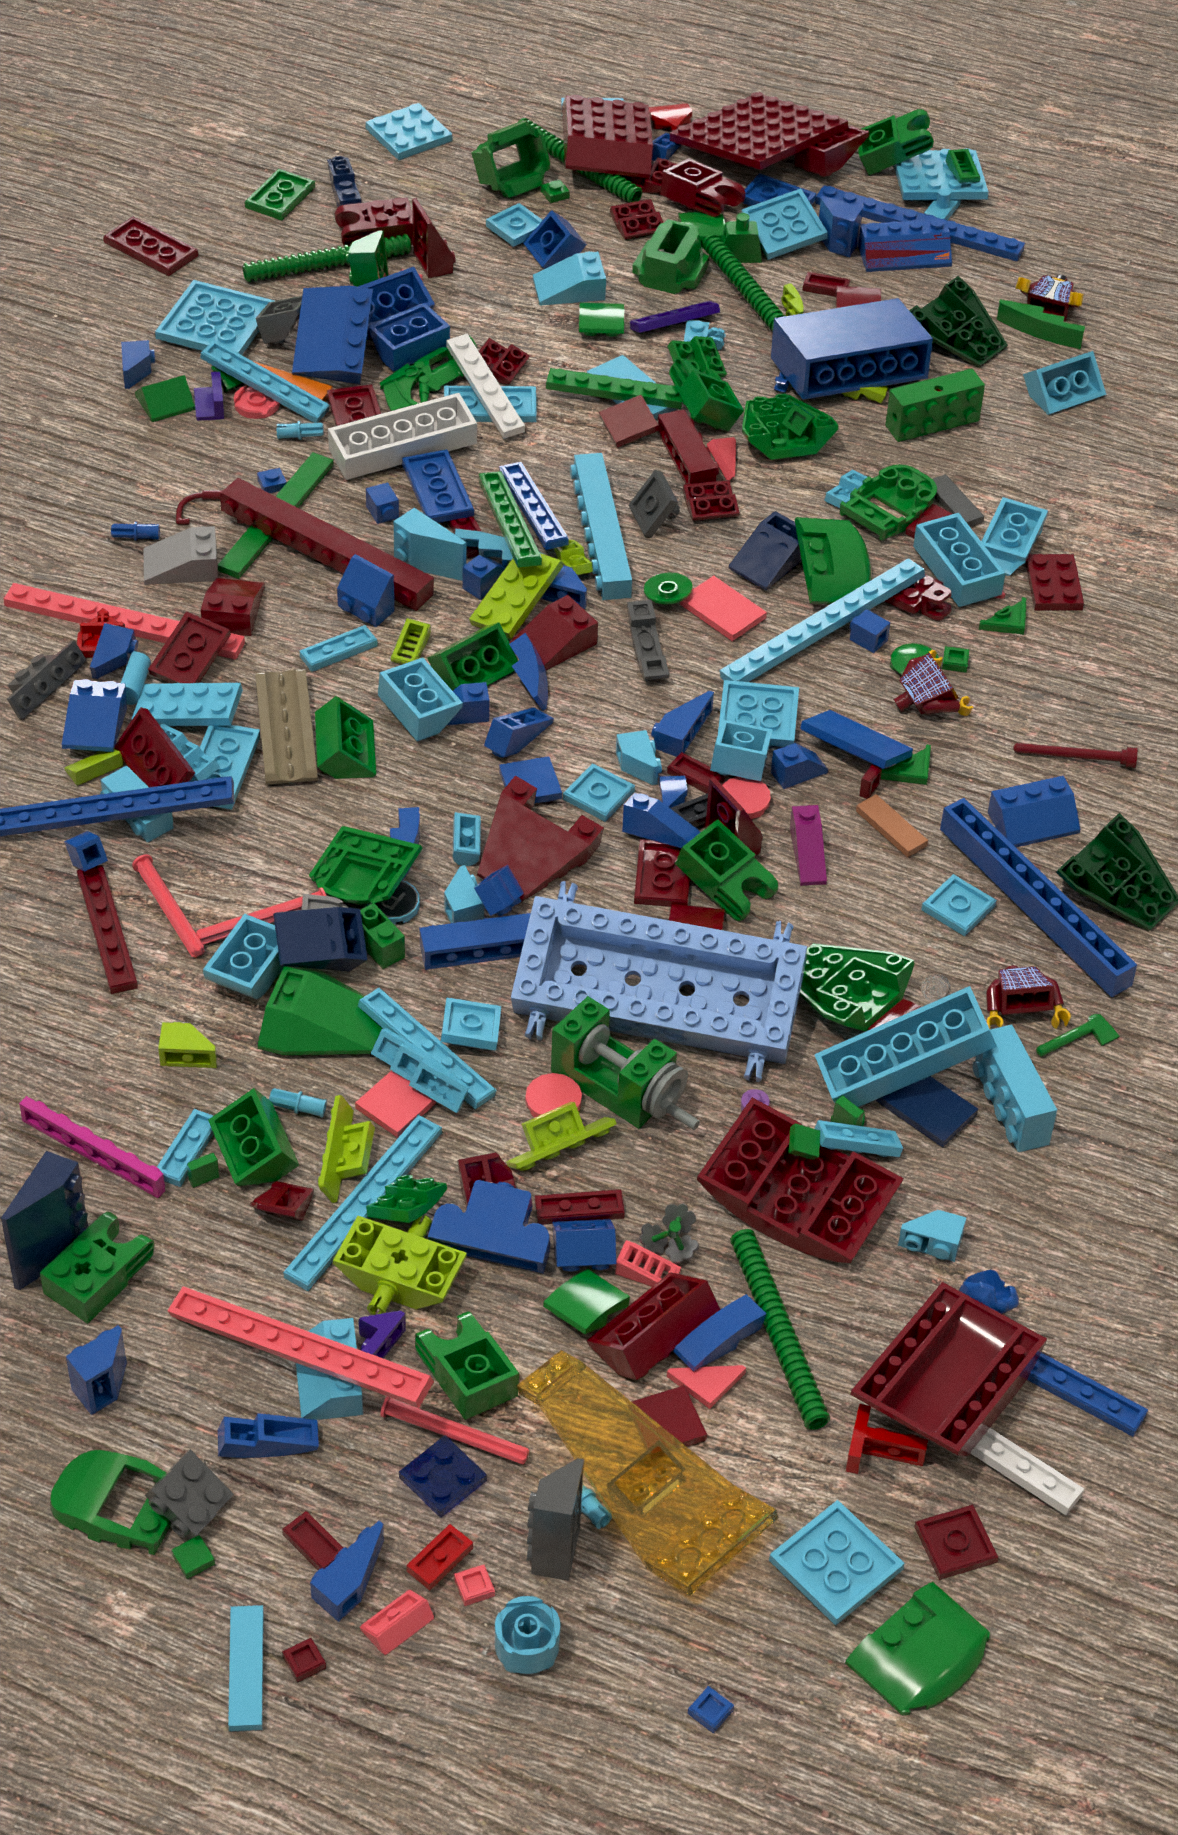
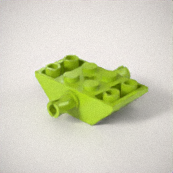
M357 1215L333 1259V1264L361 1291L374 1295L367 1306V1310L370 1314L375 1315L378 1309L380 1310L378 1314L386 1313L391 1301L413 1309L442 1303L465 1261L467 1253L425 1239L432 1224V1220L427 1216L424 1217L422 1223L420 1220L423 1215L414 1220L409 1231L405 1232Z

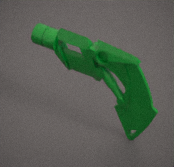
M469 336L472 342L474 343L475 347L477 348L475 341L471 336ZM447 346L439 347L418 359L413 366H409L407 363L380 382V390L384 389L387 405L390 411L419 404L411 399V391L418 381L420 403L428 401L429 391H437L441 389L442 385L458 376L464 375ZM448 357V362L431 371L430 366Z

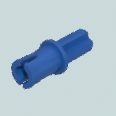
M137 521L134 524H112L111 536L134 538L135 541L138 539L159 540L160 524H138Z

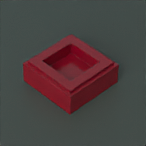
M872 764L861 779L860 797L868 799L880 785L882 768Z
M312 1637L282 1651V1657L297 1683L326 1669V1662Z

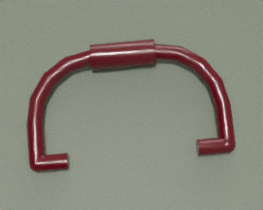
M202 490V492L184 497L178 503L176 509V524H190V518H182L183 507L188 502L200 498L203 500H220V492L223 490ZM237 519V524H245Z

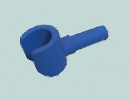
M781 371L779 377L776 376L775 378L776 385L774 390L785 393L788 389L789 381L784 379L785 376Z

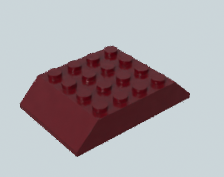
M565 96L562 104L565 169L650 178L653 142L649 105H645L642 102L627 103L619 99L610 101L600 97Z
M942 1282L854 1386L850 1395L957 1456H968L1025 1384L1047 1342V1338Z

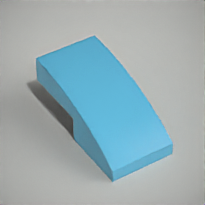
M855 470L849 471L840 477L838 486L826 492L824 501L840 508V503L842 501L847 503L850 500V493L855 488L861 487L863 480L867 476Z

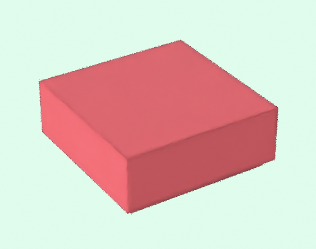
M484 1564L454 1574V1581L464 1606L495 1597V1590Z

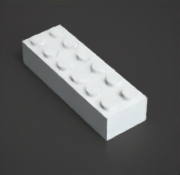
M460 393L328 428L329 450L345 480L402 465V458L446 449L452 451L477 444V422Z

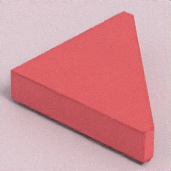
M735 437L711 440L707 443V447L725 479L731 480L735 477L736 439Z
M743 1365L701 1367L695 1371H692L689 1367L670 1368L667 1371V1378L678 1386L684 1385L690 1395L710 1409L746 1374V1367Z

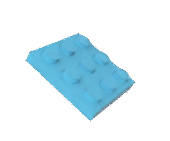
M420 103L412 104L409 107L366 121V130L398 160L452 141V133Z
M802 189L742 209V213L750 216L749 221L757 222L760 247L768 260L828 238L827 230Z
M724 680L718 733L722 719L772 729L770 746L785 747L793 744L799 687Z
M838 1500L774 1550L769 1556V1561L835 1626L904 1570L905 1565L895 1553Z

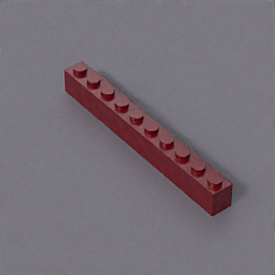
M240 478L234 480L220 492L222 512L247 525H252L262 530L264 534L271 535V537L344 574L352 556L355 554L393 574L394 600L404 606L417 611L433 596V576Z

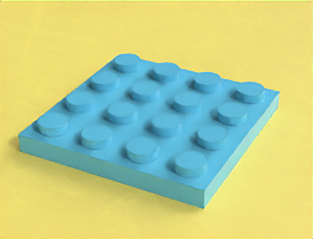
M950 149L929 150L894 165L902 199L937 200L940 188H947L951 191L950 200L988 199V188L976 150L969 149V152L981 179L979 182L959 183L945 161Z
M193 280L156 329L155 336L159 340L201 351L214 339L243 355L259 332L255 318L269 302L275 300Z

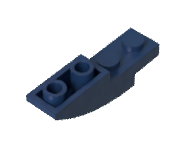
M336 156L333 159H328V170L337 208L341 205L362 203L349 158Z

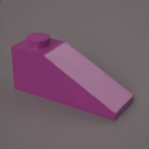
M818 805L792 806L790 833L800 886L826 885L827 876Z

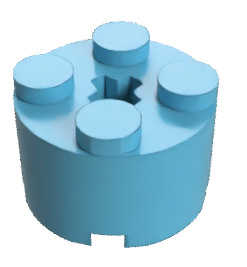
M522 1596L512 1599L498 1613L495 1620V1651L504 1668L511 1673L533 1674L553 1666L560 1646V1619L556 1610L552 1606L550 1608L544 1604L543 1600L537 1597Z

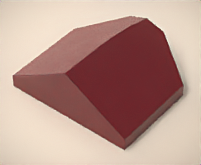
M497 1152L457 1160L461 1192L466 1208L476 1180L495 1184L505 1182L516 1188L512 1170L500 1158Z
M275 1181L271 1188L257 1196L250 1206L274 1215L303 1221L313 1197L314 1189Z

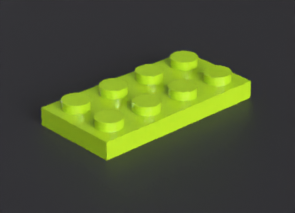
M540 553L542 565L518 568L514 559H512L469 618L471 625L483 628L500 622L506 637L512 639L563 568L561 560Z

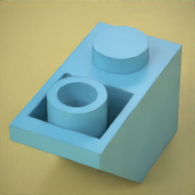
M647 730L616 734V755L621 770L651 785L658 784V774L662 773L660 758L655 757L654 740L649 739Z
M465 865L460 866L444 892V910L450 923L484 919V909L486 908L474 889L477 885L476 878L473 874H469Z
M936 1210L902 1224L898 1246L910 1251L929 1254L938 1259L955 1262L964 1233L966 1217Z

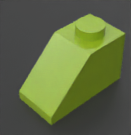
M162 1022L158 1047L160 1066L217 1068L215 1045L191 1023Z

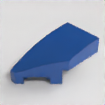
M659 776L661 802L669 808L684 803L687 796L685 776Z

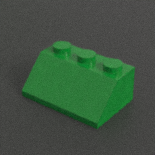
M377 231L352 242L350 250L346 252V262L351 268L349 273L350 285L359 287L390 275L383 231Z
M500 622L487 625L427 657L431 667L452 691L461 684L486 682L489 685L515 671L512 665L518 662Z
M335 696L315 712L317 767L335 779L372 778L376 775L373 719Z
M255 1088L208 1119L234 1183L237 1186L275 1182L299 1166L272 1102Z

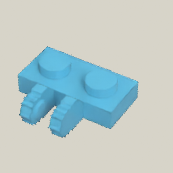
M688 320L684 341L690 342L694 336L713 337L717 350H720L724 346L723 339L726 334L720 328L712 327L709 329V322Z

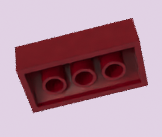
M670 1272L607 1323L606 1326L590 1337L587 1343L618 1375L638 1380L646 1376L655 1364L666 1359L670 1352L687 1335L721 1309L707 1280Z

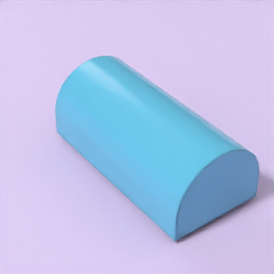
M136 651L131 653L121 683H126L127 705H134L138 702L149 672L148 668L151 665V660L148 656Z
M454 813L453 860L458 865L471 866L479 860L481 816Z

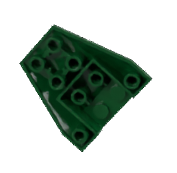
M959 276L945 284L939 296L923 308L916 305L909 310L933 338L935 344L978 368L1008 346L975 291Z
M1120 813L1105 825L1099 834L1076 856L1073 855L1056 871L1076 892L1148 932L1178 904L1177 892L1140 832Z

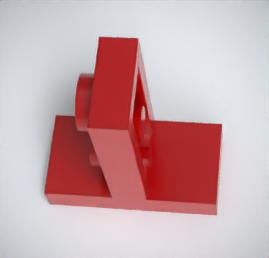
M859 1404L845 1472L858 1474L862 1454L923 1467L928 1443L927 1439H922L912 1434L904 1435L890 1432L884 1428L867 1427L871 1406Z

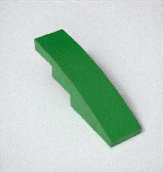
M1000 299L996 320L1033 337L1081 350L1085 326L1065 323L1063 316L1043 313L1044 307Z

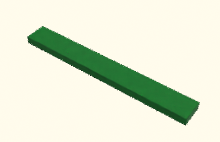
M312 452L276 497L299 508L334 466V460ZM251 525L220 561L218 571L240 579L271 542L273 537L264 534L262 530Z
M502 472L478 474L479 484L517 567L542 565V557Z

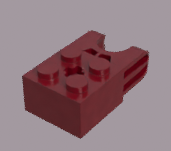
M690 158L663 171L660 195L669 198L672 202L681 203L689 209H695L709 216L716 217L724 212V205L735 207L745 201V189L741 184L722 177L723 172Z
M408 197L341 205L334 213L337 225L343 228L341 232L343 245L350 246L352 242L377 231H383L384 238L388 239L392 236L396 238L397 235L403 237L404 234H407L411 245H413V212Z

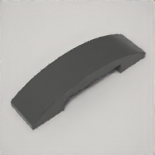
M652 600L627 602L633 647L643 679L669 678L665 655H662L655 626L656 617Z

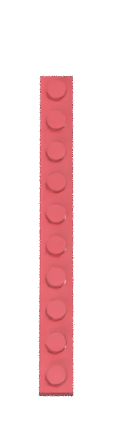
M17 583L12 584L4 597V606L76 623L89 622L98 616L97 612L104 608L113 619L125 623V628L134 630L136 637L166 643L180 622ZM231 633L218 656L236 660L245 644V636Z
M184 1286L167 1310L173 1318L418 1408L434 1383L432 1377L425 1373Z

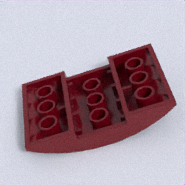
M752 1097L698 1174L697 1181L732 1214L769 1238L814 1257L835 1262L851 1263L904 1178L854 1151L850 1156H847L836 1149L832 1150L822 1147L821 1144L819 1147V1157L815 1160L790 1154V1127L795 1123L802 1124Z

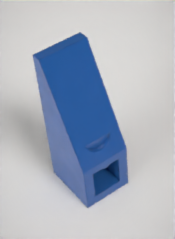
M381 1521L376 1522L371 1528H365L349 1548L341 1549L335 1556L334 1561L325 1569H319L311 1579V1598L338 1622L362 1601L384 1542V1524Z

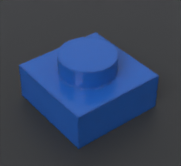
M280 468L257 473V479L262 490L268 493L279 492L287 483Z

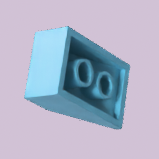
M599 252L576 253L533 275V282L540 306L605 300L606 276Z
M416 508L411 509L393 521L395 558L425 573L462 581V567L466 565V542Z

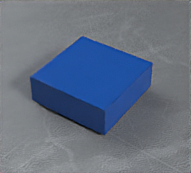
M708 1686L688 1708V1715L714 1734L734 1711V1705Z

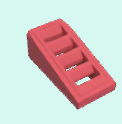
M627 1240L616 1261V1275L651 1287L662 1279L663 1271L680 1274V1266ZM640 1263L645 1264L644 1268L639 1267ZM652 1267L657 1268L655 1274L650 1273Z

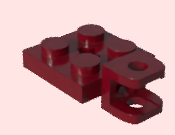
M925 575L922 579L884 601L912 614L917 613L922 608V615L935 620H942L952 612L951 605L944 602L951 597V590L943 586L942 581Z

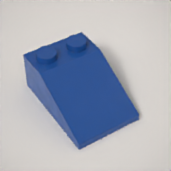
M87 679L74 681L69 696L62 749L114 752L127 711L126 683H116L114 681L97 682Z

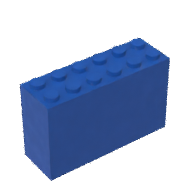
M896 298L774 318L771 359L804 400L856 391L864 387H880L927 379L933 338L901 300Z

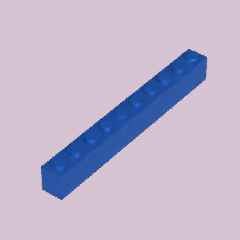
M965 798L943 809L940 830L1103 990L1113 997L1133 985L1137 964Z

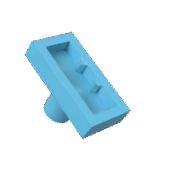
M940 188L937 200L932 202L924 214L948 220L959 207L961 200H950L951 191L947 188Z

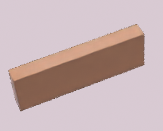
M877 794L857 805L856 812L907 858L927 847L928 839Z

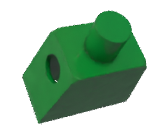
M739 213L736 216V221L725 223L721 240L740 263H762L757 222L749 221L750 216L748 214Z

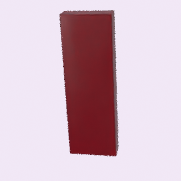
M621 1189L535 1195L537 1223L541 1225L552 1224V1222L614 1220L624 1219L625 1217Z

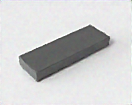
M946 474L933 478L937 485L935 499L945 510L952 514L959 513L970 527L984 522V515Z

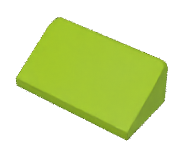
M115 749L114 752L101 751L66 766L64 769L78 786L123 766L122 754Z

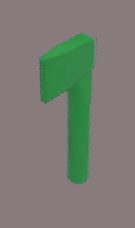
M1093 1014L1088 1017L1086 1023L1038 1046L1036 1052L1040 1057H1043L1091 1032L1101 1046L1120 1036L1101 1014Z

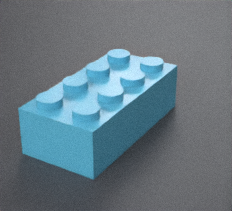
M959 513L916 525L913 547L937 579L943 582V586L951 590V597L959 607L1002 595L1005 579L1004 570Z
M1013 1025L991 1029L990 1031L997 1047L976 1056L975 1062H973L974 1075L976 1078H980L986 1098L988 1100L991 1099L995 1115L1004 1124L1007 1139L1010 1143L1013 1142L1018 1153L1049 1145L1057 1108Z

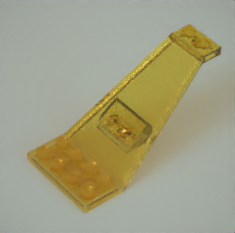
M563 1350L552 1356L517 1385L521 1396L540 1406L573 1458L584 1459V1475L607 1510L611 1513L646 1569L689 1596L779 1518L775 1508L733 1485L586 1364Z

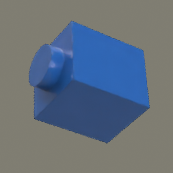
M388 482L366 488V507L377 524L399 518V499Z
M866 609L859 616H855L850 623V640L875 653L888 641L890 622Z
M89 831L64 841L72 865L83 871L108 861L100 837Z

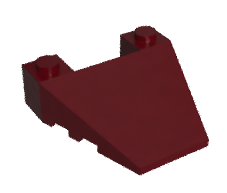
M514 776L500 794L477 876L484 879L491 873L508 865L524 892L519 897L521 902L546 888L551 881L558 877L561 879L567 875L569 870L576 866L584 865L600 846L604 827L581 815L569 831L564 830L532 811L537 788Z

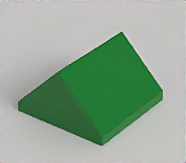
M185 375L147 385L135 391L137 400L152 423L195 410V404Z

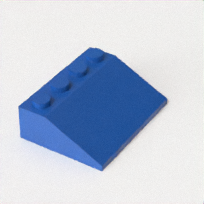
M356 286L303 288L292 374L360 384L373 289Z

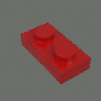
M449 1524L406 1565V1572L430 1591L473 1549V1542L453 1525Z

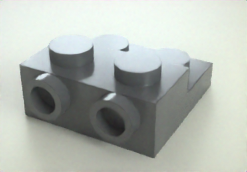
M191 1449L145 1494L149 1500L150 1507L157 1514L164 1515L172 1523V1530L178 1536L187 1540L196 1537L234 1495Z

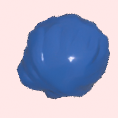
M986 1270L970 1275L959 1288L960 1292L1001 1314L1019 1305V1297L1015 1287H1004L1005 1281L1001 1280L995 1270Z

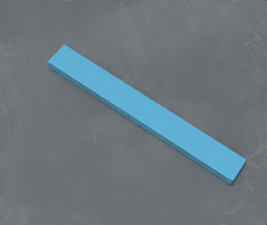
M417 1115L283 1272L284 1278L309 1291L333 1263V1259L357 1215L367 1219L371 1218L367 1217L366 1206L376 1202L379 1196L386 1195V1185L396 1182L397 1177L407 1175L442 1134V1127Z

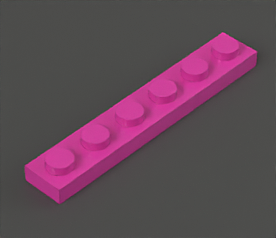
M26 1096L19 1103L23 1122L156 1198H159L165 1192L164 1175L156 1166L147 1165L140 1161L133 1153H126L117 1148L110 1140H103L93 1134L87 1127H80L73 1123L66 1115L50 1110L41 1101H35Z

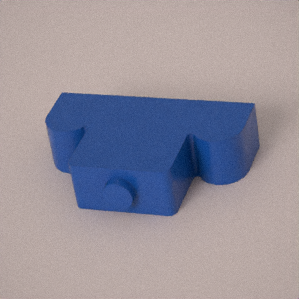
M476 1180L466 1212L463 1213L459 1206L455 1204L440 1206L435 1212L428 1234V1240L466 1252L469 1257L544 1274L551 1247L548 1230L539 1223L528 1224L533 1207L531 1193L514 1188L513 1185L505 1182L495 1184Z

